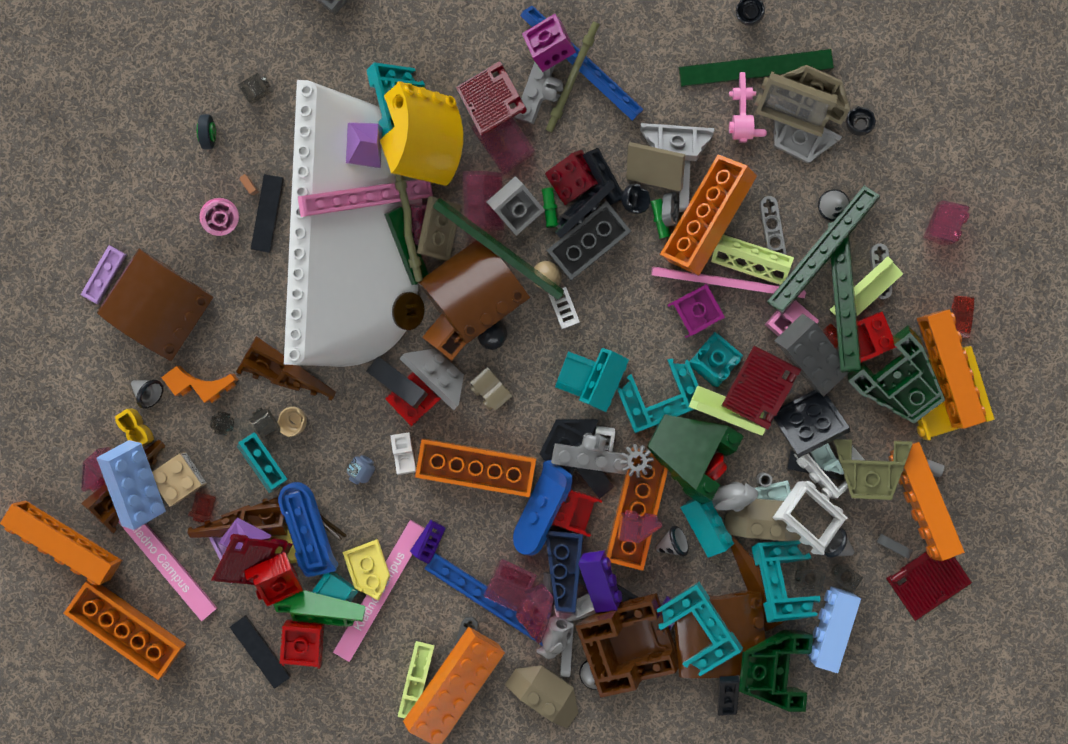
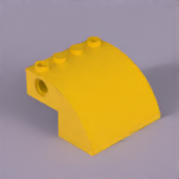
M398 81L384 95L395 127L380 139L390 171L393 174L447 186L458 168L463 148V126L456 105L457 102L452 96Z

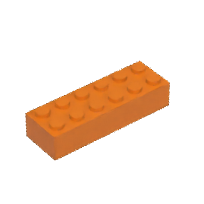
M718 154L660 255L670 263L699 276L757 175L747 165Z
M949 309L917 318L932 368L945 398L944 405L951 426L953 428L965 429L986 422V411L979 401L980 392L974 386V374L972 369L968 367V355L962 349V337L960 332L956 330L954 314Z
M423 438L421 440L415 478L530 497L536 458Z
M920 442L913 443L899 484H903L905 500L912 506L911 514L913 519L918 521L920 526L918 531L921 538L925 539L927 543L926 551L929 557H932L934 560L944 561L965 552ZM894 450L890 451L889 461H894Z
M652 453L646 456V458H653L652 462H647V464L652 466V469L644 468L647 471V475H644L641 470L640 477L637 478L636 471H634L632 476L628 475L630 469L626 472L606 550V556L610 559L611 563L642 571L644 570L668 469L662 466ZM633 457L632 461L634 463L632 465L641 464L642 460L639 459L641 457Z
M26 500L11 504L0 522L7 532L19 535L23 542L33 544L38 547L37 550L39 552L53 556L54 561L62 565L66 564L73 573L77 575L82 574L93 585H101L111 580L122 562L117 556Z
M86 581L63 613L157 680L166 674L186 645L102 584L93 585Z
M468 627L403 720L408 732L430 744H442L505 654L500 645Z

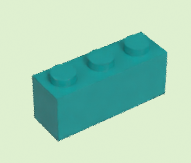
M602 348L579 401L607 412L615 391L619 387L622 375L627 368L629 359L614 351Z
M255 432L238 442L237 448L269 494L286 483L288 479Z
M691 499L680 507L708 558L725 552L734 544L732 536L728 533L712 501L700 504L696 500Z

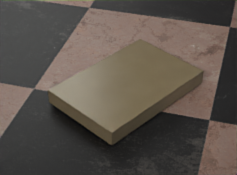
M632 142L629 143L626 179L676 191L683 189L685 154Z
M429 196L417 253L448 261L451 256L457 225L433 208V205L439 198ZM445 201L460 212L461 205Z

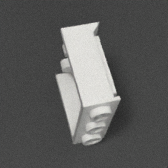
M843 435V436H841V437H839V438H837V439H847V438ZM852 445V459L864 460ZM794 454L799 466L803 469L805 468L810 473V479L814 483H818L822 488V493L829 498H838L848 488L846 480L837 488L809 454L800 458Z
M810 481L797 482L773 516L775 520H783L787 524L786 529L789 532L799 534L801 536L799 540L801 543L811 545L813 547L811 550L813 554L824 555L826 547L843 522L848 519L843 514V510L830 502V498L820 493ZM805 492L834 517L820 539H817L790 514Z

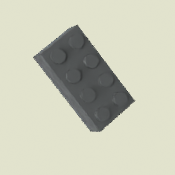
M606 201L581 224L574 227L547 249V253L571 282L629 235L631 230Z
M803 313L774 340L792 364L801 369L800 374L808 384L822 396H825L849 373L841 372L839 352L817 323Z

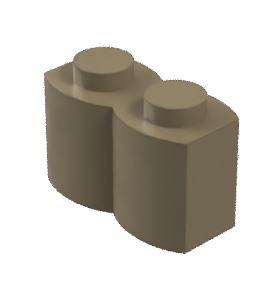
M488 367L470 382L473 385L470 389L477 396L481 394L485 399L483 401L484 405L490 411L492 409L497 411L513 397Z

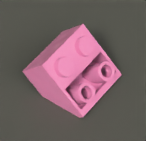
M795 300L784 314L776 311L765 325L779 337L802 313L816 323L819 320Z

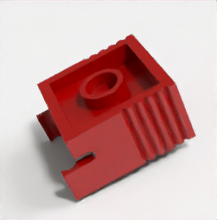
M883 311L857 321L861 362L897 348L894 345L893 335Z
M414 372L407 378L428 393V396L417 409L413 408L394 392H391L385 398L411 427L441 400Z
M571 489L552 525H559V527L590 537L591 533H586L585 529L594 502L599 501L602 503V499Z
M285 552L244 570L247 581L253 579L254 585L257 588L255 592L258 600L263 599L267 607L299 593V591H303L298 575Z
M287 619L282 625L280 664L282 666H285V664L311 666L320 669L322 666L325 624L298 622Z

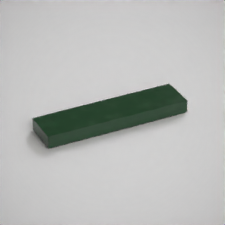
M398 206L384 215L412 285H417L418 282L415 281L413 269L410 268L408 261L410 257L404 234L403 208ZM412 233L413 240H414V245H415V249H416V253H417L418 246H417L416 240H415V238H414V235H413V233ZM417 253V257H420L422 278L428 275L421 254Z

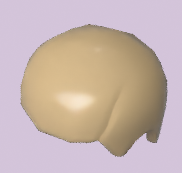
M542 261L535 265L534 268L557 285L561 283L562 273L556 264L550 261Z
M294 406L285 408L280 412L277 421L281 429L280 433L287 437H292L304 431L307 425V418L302 409Z

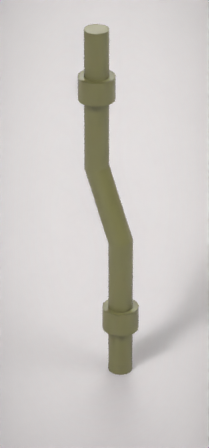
M594 21L587 35H584L582 47L573 64L556 107L550 113L551 118L545 130L551 133L558 119H561L563 115L562 110L573 88L581 65L589 48L594 44V37L600 24Z
M394 174L396 179L394 182L395 187L399 191L404 213V234L410 257L408 261L410 268L413 269L415 281L419 282L423 280L420 269L421 261L420 257H417L412 236L411 208L406 191L407 183L402 175Z

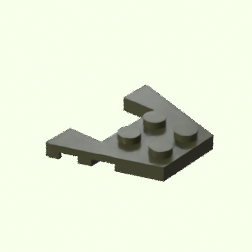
M835 439L834 444L851 498L892 500L913 441H894V461L853 460L852 439Z

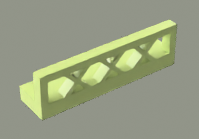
M723 235L714 250L711 262L781 285L788 277L794 257ZM718 251L726 253L729 258L725 260L718 258ZM736 259H744L747 264L739 265ZM757 264L763 265L765 270L758 271L754 266ZM773 271L784 272L783 279L774 276Z

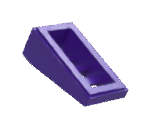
M430 520L410 552L417 559L429 564L446 528Z

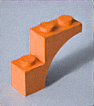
M181 366L174 367L161 377L175 396H185L192 391L190 387H193L204 403L216 402L221 398L220 393L224 390L227 392L232 390L236 386L235 382L239 380L235 374H229L219 380L204 381L193 377Z

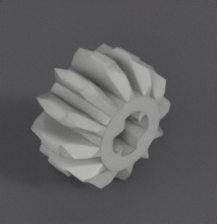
M633 444L634 451L626 447L629 454L621 453V456L625 457L626 460H621L620 464H627L622 470L625 472L630 469L629 476H632L634 471H636V477L639 478L641 470L644 475H647L645 467L652 469V466L647 464V462H652L653 458H646V456L650 455L651 451L647 450L643 453L645 446L642 445L638 451L637 444ZM637 456H640L641 458L639 459L642 460L641 464L637 463L636 466L632 465L634 463L632 461V458H637Z

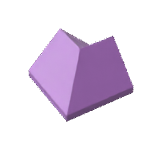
M348 123L346 163L381 168L382 145L380 139L382 138V127L379 124Z
M237 518L219 540L218 544L227 548L232 534L246 535L248 538L269 540L271 535ZM238 542L235 548L241 549L243 543Z

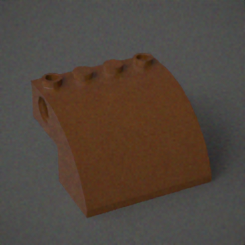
M477 240L429 273L422 281L418 282L439 313H443L461 340L467 344L530 298L504 261Z
M139 248L97 311V314L128 337L172 361L214 297L205 289L176 273L170 266Z
M740 591L720 596L709 595V601L729 631L734 633L743 649L737 655L702 676L698 675L700 669L692 664H689L688 668H686L683 662L711 645V640L692 612L674 622L680 678H719L720 676H736L741 674L743 652L765 640L761 592Z
M657 593L621 602L617 610L597 612L576 625L600 698L635 691L642 680L675 674L677 672V650L669 626L662 630L659 629L658 624L663 623L662 611L657 612V609L661 607Z

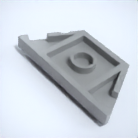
M777 103L774 105L775 107H778V108H780V109H783V110H786V111H789V112L795 114V112H793V111H791V110H789V109H787V108H785V107H783V106H781V105H779V104H777ZM774 120L773 147L807 164L842 138V136L825 127L822 137Z
M641 123L640 131L650 147L685 154V160L697 161L714 135V128Z
M436 349L404 353L400 360L445 403L455 410L459 405L464 374Z

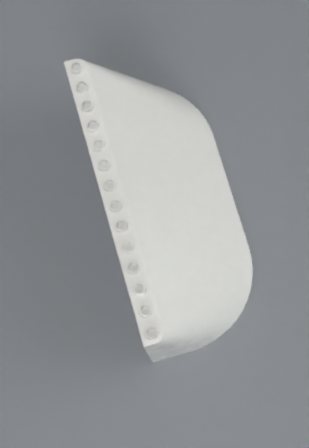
M297 80L284 364L334 367L360 365L386 353L404 335L406 330L400 329L393 320L392 307L396 298L404 292H413L418 295V284L412 285L384 215L396 207L402 206L401 202L301 217L298 196L389 184L396 181L395 175L390 171L383 148L381 152V168L346 163L348 123L379 124L378 121L382 118L380 107L308 80ZM403 176V179H406V181L417 180L415 178ZM422 199L409 200L412 233L417 246L421 234Z

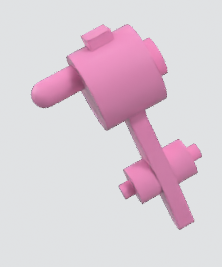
M740 72L739 88H733L729 92L732 100H739L740 115H733L732 122H729V133H732L733 140H739V143H746L747 139L766 136L767 131L765 129H754V116L746 115V100H752L753 96H756V91H753V88H746L745 72Z

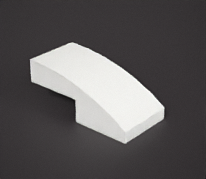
M410 432L390 435L397 475L416 472Z
M588 593L577 599L576 614L557 613L556 609L555 614L556 617H561L571 622L595 614V610Z

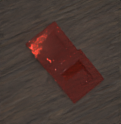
M954 295L951 312L956 318V330L960 332L962 338H970L974 313V297Z

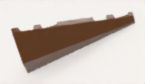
M257 336L236 370L238 374H242L243 371L252 373L255 379L263 376L271 380L272 384L299 391L300 388L311 390L310 395L316 396L317 393H321L329 397L328 400L331 401L336 394V391L300 366L285 365L284 355Z
M159 439L145 450L150 467L155 465L160 449L165 448V444ZM105 483L81 504L114 534L117 530L116 525L119 522V517Z
M278 497L270 500L265 498L260 504L252 507L247 505L221 515L222 518L213 522L210 520L205 521V525L197 528L189 527L187 534L190 538L223 537L237 518L271 536L287 535L288 526L284 515L281 513Z
M731 535L734 542L731 550L747 590L761 592L764 630L766 632L782 624L784 621L767 623L763 604L767 602L760 567L759 565L755 566L753 558L736 538Z

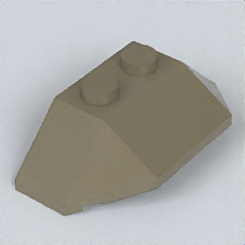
M808 65L781 75L823 92L838 95L836 105L832 108L829 120L842 125L850 111V105L841 80ZM776 85L771 94L798 106L802 98L801 94ZM805 97L801 107L811 111L815 100Z
M756 499L739 512L731 510L725 514V527L730 535L779 541H795L801 538L796 532H789L786 529L787 524L783 520L773 519V516L784 501ZM792 510L790 514L802 524L801 519Z
M543 665L516 668L505 683V686L522 702L555 724L568 728L578 714L574 687Z

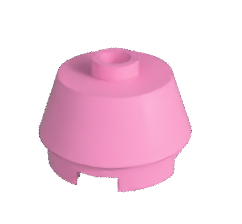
M224 198L209 200L200 211L201 225L212 235L222 236L229 234L235 229L239 221V213L236 206Z

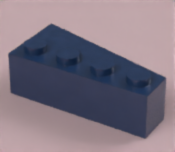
M549 531L547 534L546 545L557 613L576 614L580 574L578 563L582 554V534Z

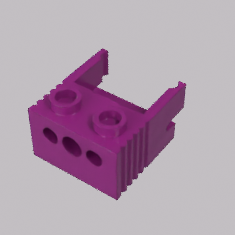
M556 14L522 33L533 60L542 72L576 53L563 23Z
M707 283L698 288V290L695 289V291L668 304V307L670 305L675 306L689 334L685 335V338L707 328L708 325L711 326V324L718 322L721 318H725Z

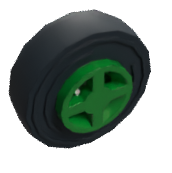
M209 114L200 115L197 123V138L201 148L205 150L213 149L216 141V126L212 116Z

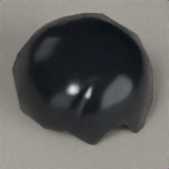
M740 0L736 7L737 19L745 26H754L760 23L765 15V7L761 0Z
M860 106L850 110L846 118L847 129L856 136H864L870 133L876 124L874 113L868 108Z
M630 184L624 189L621 202L630 213H644L650 205V194L648 190L641 188V185Z
M500 321L477 336L479 343L489 350L500 348L507 338L505 325Z

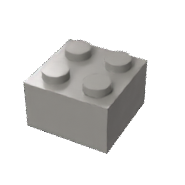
M516 176L487 201L489 206L516 236L545 211Z

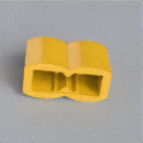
M125 409L115 416L116 424L126 433L127 440L142 443L143 447L154 440L152 431L143 424L141 415L135 409Z

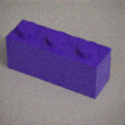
M605 550L583 553L578 565L595 613L617 610L622 601V593L617 588L616 576L612 573L611 561L607 558Z

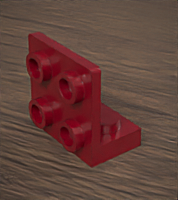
M583 150L571 153L545 173L564 205H567L588 189L598 185L583 157Z

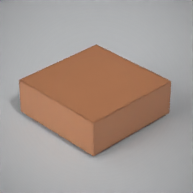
M244 174L240 177V181L249 194L256 195L259 193L249 176Z

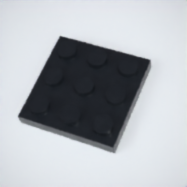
M816 390L782 406L773 418L798 458L851 432L850 427L828 395L822 396Z

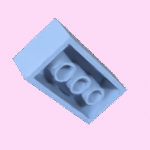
M128 440L97 457L122 526L135 530L166 512L142 443Z
M831 586L824 596V601H826L824 609L821 608L819 612V626H816L813 631V638L815 639L812 645V653L807 654V656H809L808 659L815 667L838 673L861 598L852 592Z

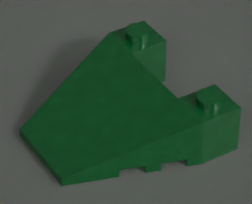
M907 325L893 336L894 345L902 354L876 374L861 362L862 370L849 372L847 376L850 384L862 396L869 397L876 401L877 404L891 409L894 413L912 423H916L944 402L945 398L920 337Z
M663 415L647 448L660 464L668 469L671 473L670 476L683 487L682 490L686 495L700 504H705L713 500L720 486L719 483L704 474L715 451L717 450L724 456L735 453L744 436L727 425Z
M782 630L744 651L742 654L739 692L788 712H806L807 692L796 687H787L790 654H811L813 634L802 630Z

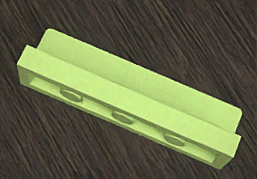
M886 257L854 287L857 316L903 275L889 257ZM834 305L830 311L836 316Z
M700 386L696 387L689 405L690 408L763 436L765 428L721 406L726 398L725 396ZM762 412L760 418H763L764 412Z

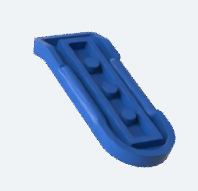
M551 460L544 461L539 480L514 530V546L519 553L524 555H535L542 549L551 525L571 490L572 475L559 465L552 464Z
M293 482L284 486L279 493L278 502L296 551L295 556L298 566L306 577L336 571L339 565L333 556L313 492L308 486L300 482Z

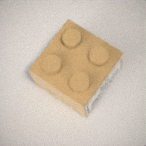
M186 452L179 453L152 472L158 490L169 507L176 505L207 484Z

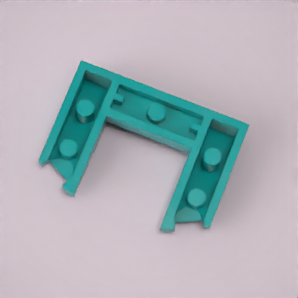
M374 62L366 70L369 85L375 88L382 115L378 123L382 127V137L395 127L384 95L398 81L410 83L417 87H425L423 80L417 82L411 74L415 71V68Z
M667 359L680 395L645 408L632 374L627 377L629 382L622 390L619 387L617 388L634 433L659 424L663 415L677 417L694 410L689 405L696 387L699 385L688 360H685V364L673 363V359Z
M799 540L763 542L752 546L755 566H760L767 602L763 603L767 623L815 617L818 614L812 612L814 602H820V596L787 597L780 563L811 559L810 553L803 555L797 547L801 543Z
M697 582L659 607L657 612L662 611L663 623L658 624L660 630L688 613H693L712 644L684 661L683 665L688 668L689 664H692L700 669L698 675L702 676L740 653L743 647L734 633L729 631L709 601L710 597L701 583Z

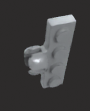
M534 62L521 98L527 111L524 114L519 113L516 115V119L534 124L543 100L555 102L560 98L561 95L556 93L557 91L562 92L563 83L560 79L552 77L555 65L542 72L536 62Z
M586 433L583 436L582 444L578 447L562 444L554 445L552 464L625 475L627 472L622 470L627 464H620V461L626 460V458L621 456V453L605 451L606 438L602 435L594 434L593 436L592 433Z

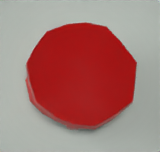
M715 453L704 473L714 481L721 477L727 469L722 453Z

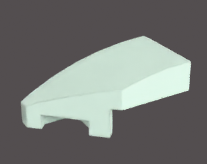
M828 443L810 452L814 461L823 470L836 472L841 475L844 474L839 460L834 456Z

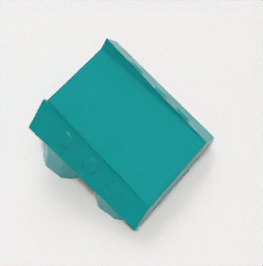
M714 332L689 363L691 368L712 386L718 387L727 379L733 368L738 365L743 355L718 333Z
M568 351L555 388L580 397L595 361Z
M335 572L324 574L312 591L352 602L358 593L351 583Z

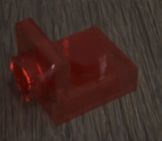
M829 324L822 331L836 349L838 347L837 329L832 324Z
M196 492L192 511L189 512L188 516L193 517V520L197 522L211 519L216 496Z

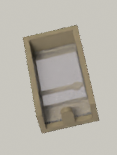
M771 71L769 78L765 77L761 86L764 89L763 94H758L754 105L757 106L756 113L822 137L824 126L830 118L832 108L836 105L838 95L823 92L774 74Z

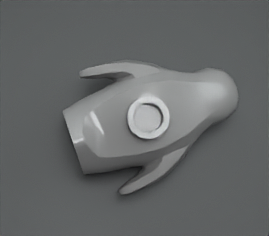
M738 481L732 482L728 485L719 486L712 502L717 510H734L739 512L757 499L758 491L747 483L743 485Z
M552 616L549 618L547 628L542 637L543 646L537 649V653L547 659H553L564 651L566 646L571 643V634L568 632L572 629L573 624L561 617Z

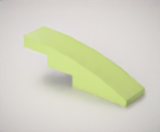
M416 641L397 717L405 718L424 692L435 645Z

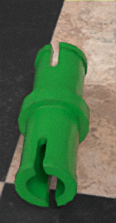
M544 188L541 190L544 203L542 207L545 209L547 228H554L558 225L556 214L558 208L557 204H555L554 188Z
M662 199L650 201L654 214L653 222H656L659 239L671 236L669 227H666L662 220Z

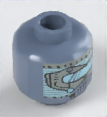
M364 455L354 457L347 468V474L350 476L349 480L358 485L359 483H367L375 471L374 462Z

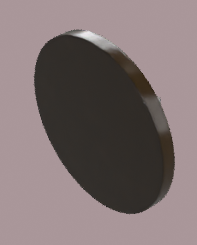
M404 292L394 301L392 317L400 329L413 330L421 324L424 318V303L416 293Z

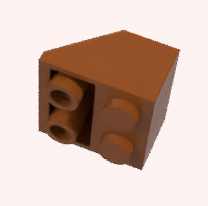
M443 313L422 337L451 362L467 344L461 340Z

